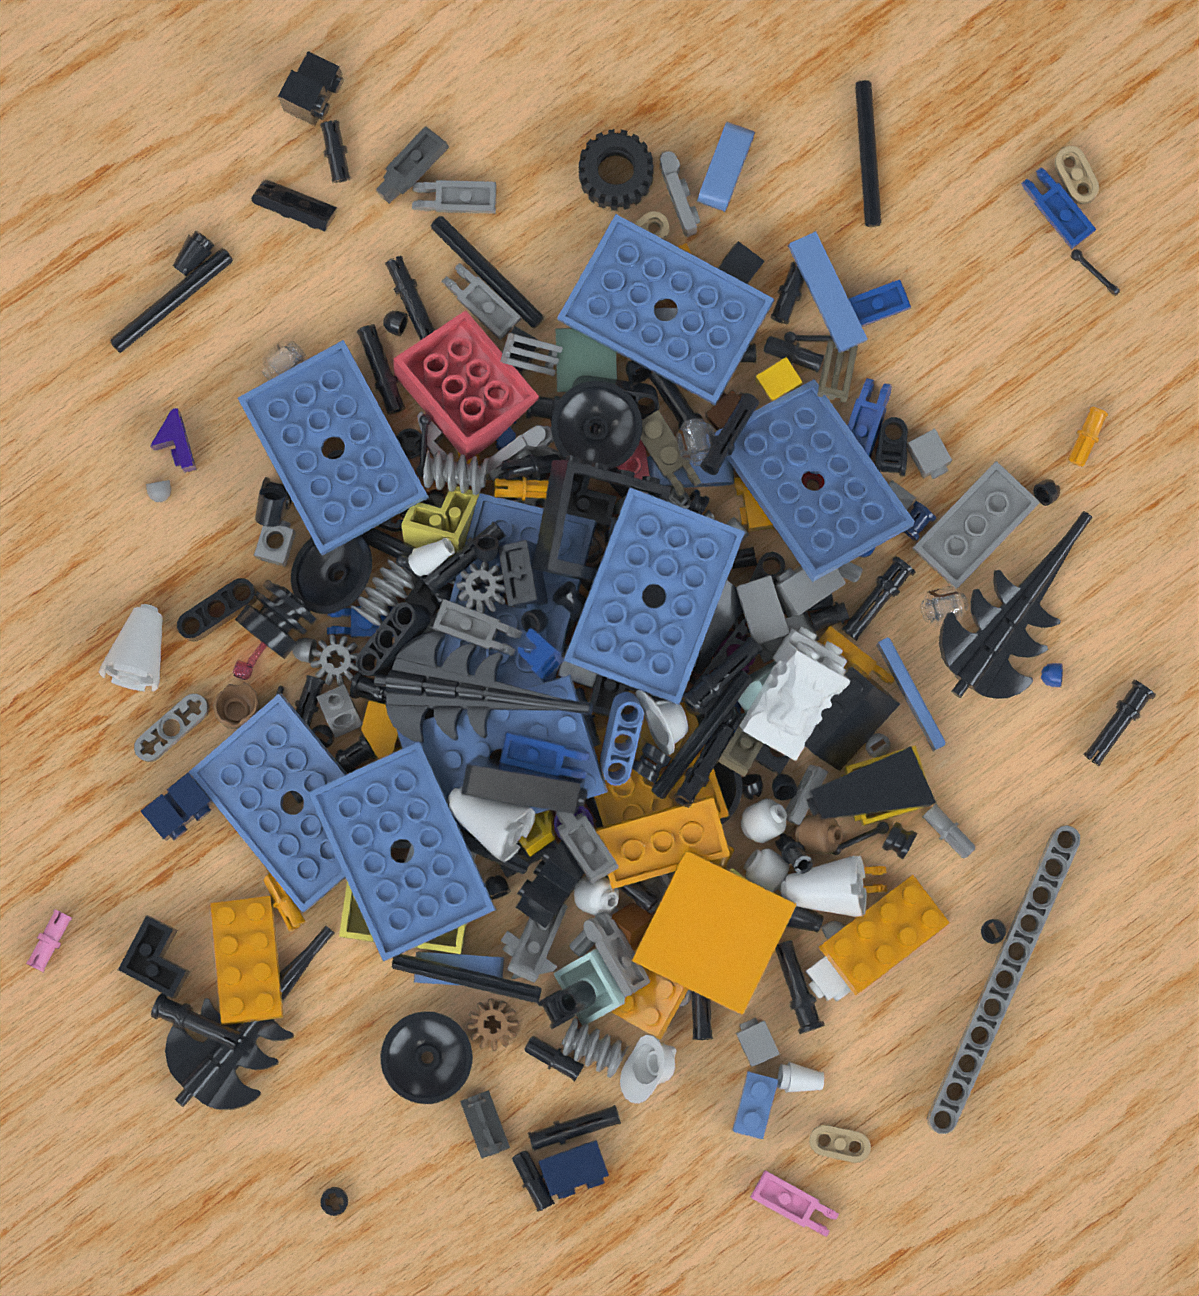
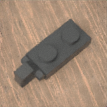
M427 126L424 127L385 168L387 172L383 176L384 181L376 189L380 197L390 204L400 193L404 194L407 192V189L409 190L449 148L448 144Z

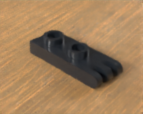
M263 180L251 197L252 202L258 206L324 232L334 219L337 207L269 180Z

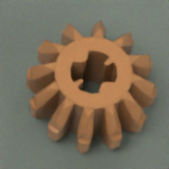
M491 998L488 1001L489 1010H486L482 1002L477 1003L478 1009L482 1012L481 1015L470 1011L469 1016L478 1021L477 1023H468L467 1029L478 1028V1032L471 1035V1040L474 1041L482 1035L484 1038L479 1047L484 1049L488 1040H491V1049L496 1051L498 1047L497 1039H500L502 1045L507 1047L509 1043L504 1035L507 1034L512 1038H516L517 1033L508 1030V1027L518 1026L519 1021H508L507 1018L516 1011L510 1009L504 1014L502 1011L506 1006L505 1001H501L498 1010H496L495 1001ZM492 1015L495 1016L496 1021H501L502 1024L501 1029L496 1028L498 1032L494 1034L491 1033L489 1028L484 1026L485 1020L490 1021L488 1017Z

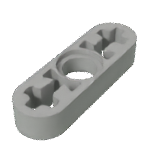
M199 694L185 696L136 740L134 745L136 755L146 762H153L159 759L208 715L209 705L206 699ZM190 701L195 703L201 701L202 704L199 707L201 713L199 715L191 713L186 718L191 723L186 726L184 720L176 715V712L180 710L184 715L190 709L188 705ZM175 719L180 724V731L175 736H167L163 731V726L166 721ZM157 730L159 735L168 743L163 746L162 742L159 741L153 747L156 751L153 755L149 753L143 755L144 746L142 743L144 741L152 743L158 737L153 735V732Z

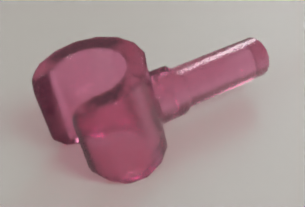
M261 642L249 657L247 663L237 660L233 669V675L243 680L249 679L257 659L266 649L267 645Z

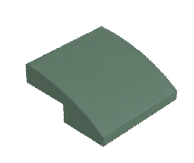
M573 328L555 329L556 345L563 347L561 353L558 352L556 356L559 359L558 365L556 364L557 392H567L570 390L573 382L580 376L588 375L617 379L616 352Z

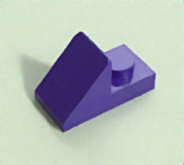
M175 408L169 412L150 447L156 451L175 445L176 448L171 449L175 466H181L182 470L187 473L197 469L181 412L178 408Z

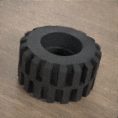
M615 129L608 130L606 135H603L602 132L597 134L594 141L590 139L586 143V149H582L578 166L579 181L581 182L584 194L587 193L588 199L592 203L598 202L599 207L603 209L606 206L611 207V211H618V207H623L624 210L629 209L632 203L637 205L641 202L643 195L646 197L649 187L652 185L654 168L652 154L648 152V146L644 141L641 143L639 137L634 133L632 136L627 135L626 130H621V133H615ZM611 156L624 157L632 163L634 174L623 184H609L599 176L598 167L601 162Z

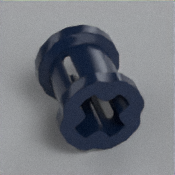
M915 501L913 504L914 508L909 513L915 521L914 525L904 531V533L914 541H917L920 538L919 533L929 521L933 522L936 516L923 504Z

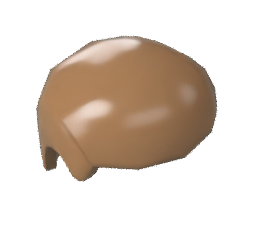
M244 682L242 685L228 684L216 696L213 708L215 717L226 728L238 729L260 710L257 692L248 683Z

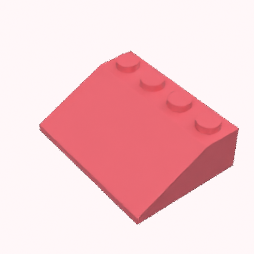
M465 310L393 358L394 376L397 377L425 413L430 415L431 420L460 454L465 455L467 462L498 439L539 399V396L514 366L500 362L503 353Z

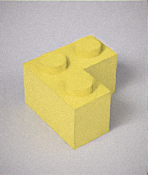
M457 486L453 492H448L441 508L421 502L410 507L401 524L404 542L418 548L440 541L443 538H448L454 546L455 553L465 546L479 494L477 496L473 495L472 490L469 489L463 494L460 491V487Z

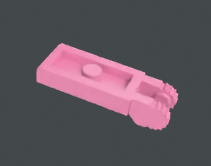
M764 1170L750 1198L804 1228L807 1226L826 1237L830 1232L827 1227L809 1219L814 1209L822 1212L824 1216L836 1220L839 1213L819 1203L818 1199Z

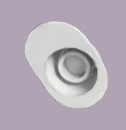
M637 690L636 697L642 706L656 745L663 753L671 755L674 752V744L681 740L689 729L682 706L668 700L654 702L644 691Z
M645 1035L639 1039L621 1071V1091L631 1103L646 1101L658 1084L664 1083L672 1077L675 1070L674 1057L677 1052L675 1047L660 1043L653 1035Z

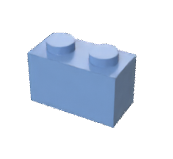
M747 1071L732 1128L733 1132L763 1140L778 1079Z

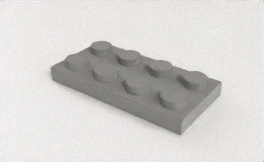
M995 461L912 549L957 590L1040 502Z

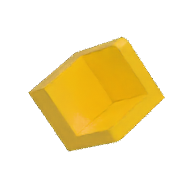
M787 357L755 377V382L757 385L762 386L771 401L802 386V380Z

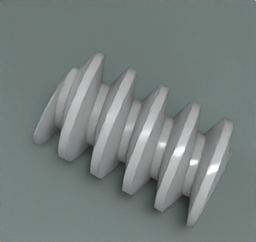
M428 449L423 473L424 485L426 488H430L435 480L437 489L442 490L447 482L449 491L453 492L459 484L460 491L463 494L471 486L473 495L477 496L486 484L489 458H485L483 464L478 466L477 456H473L470 464H466L464 454H461L458 462H454L453 453H449L446 460H442L441 451H437L432 459Z
M390 559L387 561L392 569L389 570L383 567L380 569L384 579L372 578L376 589L366 586L364 590L368 598L362 596L357 598L361 607L351 605L360 615L377 626H380L383 622L380 617L381 615H389L390 610L388 606L395 607L399 604L396 596L405 599L408 597L403 589L404 586L411 589L415 588L411 580L412 577Z
M574 1017L561 1044L564 1045L563 1055L567 1056L574 1050L575 1061L578 1062L583 1056H586L585 1066L589 1067L596 1061V1071L601 1072L605 1067H608L607 1077L611 1078L616 1073L628 1046L621 1051L622 1041L619 1039L611 1046V1035L609 1034L599 1040L600 1030L597 1028L589 1035V1024L587 1023L577 1029L578 1019Z

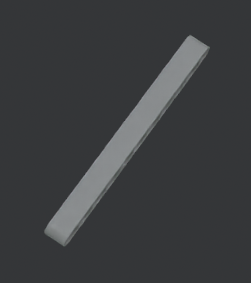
M1071 826L1059 827L1050 835L928 1112L927 1123L937 1133L946 1134L951 1132L960 1118L1077 852L1081 840L1080 834ZM1063 831L1068 832L1073 840L1072 845L1067 849L1062 848L1057 840L1058 835ZM1050 859L1056 860L1060 864V872L1057 876H1050L1045 870L1046 862ZM1037 887L1044 888L1048 893V900L1044 904H1038L1033 899V891ZM1025 915H1031L1036 921V927L1032 932H1026L1021 927L1020 922ZM1014 942L1019 943L1024 950L1023 956L1019 960H1013L1008 953L1009 946ZM1002 970L1007 971L1012 979L1011 984L1007 988H1001L996 983V975ZM990 998L995 999L999 1004V1011L994 1016L987 1015L983 1008L986 1000ZM978 1026L984 1028L987 1033V1038L982 1044H976L971 1038L973 1029ZM968 1054L974 1059V1068L969 1072H963L959 1067V1060L963 1055ZM951 1083H958L962 1088V1095L957 1100H951L947 1096L946 1090ZM939 1111L947 1112L950 1117V1122L945 1128H938L934 1124V1116Z

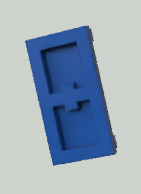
M530 628L526 636L535 645L536 649H532L531 654L525 652V649L518 647V652L527 661L529 666L532 667V671L543 682H546L561 665L564 658L553 646Z

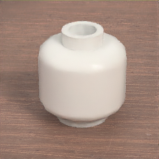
M767 798L744 810L741 820L742 831L750 840L765 843L785 831L786 811L782 805Z
M767 848L761 851L755 850L747 859L744 870H746L745 876L747 880L774 892L777 889L781 891V882L786 881L790 866L780 855Z
M584 876L575 886V903L583 912L594 916L603 911L610 914L618 904L619 889H612L609 878L603 877L592 884L588 877Z

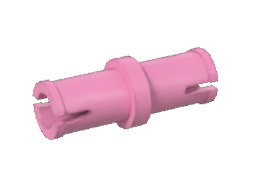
M54 909V913L43 934L39 933L37 937L39 941L26 964L43 973L55 948L59 949L61 945L59 941L72 920L71 917Z

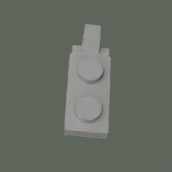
M556 811L557 817L562 825L557 827L560 837L592 884L618 868L617 862L586 816L583 817L581 813L574 816L572 813Z

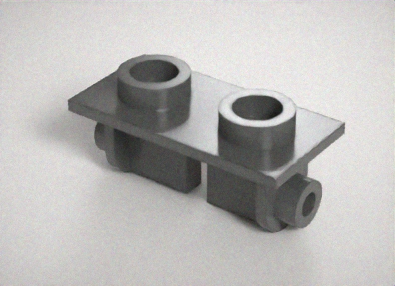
M489 1090L460 1101L481 1159L510 1148Z

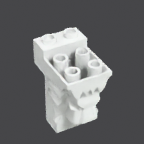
M802 626L799 631L790 627V634L784 637L773 656V659L776 661L774 668L740 724V728L744 732L795 761L804 749L805 742L811 735L815 725L821 721L822 710L831 707V697L835 694H840L850 683V680L844 675L846 670L843 667L847 660L841 655L843 650L829 641L826 642L825 646L815 641L817 635Z

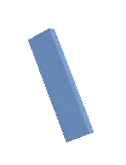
M815 231L789 243L788 247L839 353L867 341L866 334L817 232Z
M888 637L879 641L876 646L934 752L943 747L946 742L892 641Z

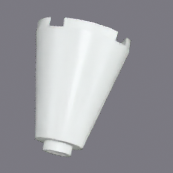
M141 604L140 607H135L101 664L99 673L103 678H105V674L112 676L111 683L132 690L145 691L146 686H152L151 691L158 689L160 683L163 616L158 613V608L148 604Z
M462 787L459 789L455 788L447 799L453 816L497 859L503 862L509 860L521 847L516 844L521 836L527 838L535 818L533 808L525 805L462 795Z
M850 856L812 867L810 871L804 874L797 872L788 874L786 881L781 882L782 897L796 903V907L853 917L863 916L866 911V888H863L865 870L861 856Z

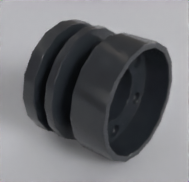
M266 580L263 587L273 595L268 599L257 591L255 596L263 604L261 610L247 604L235 620L276 654L285 659L297 645L295 640L288 634L290 630L294 629L305 635L307 630L298 623V620L303 618L313 625L317 619L312 615L306 604L284 586L282 587Z

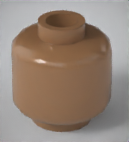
M808 815L797 826L795 838L797 842L804 846L805 853L832 854L838 848L839 843H841L843 832L836 819L821 820L819 815Z

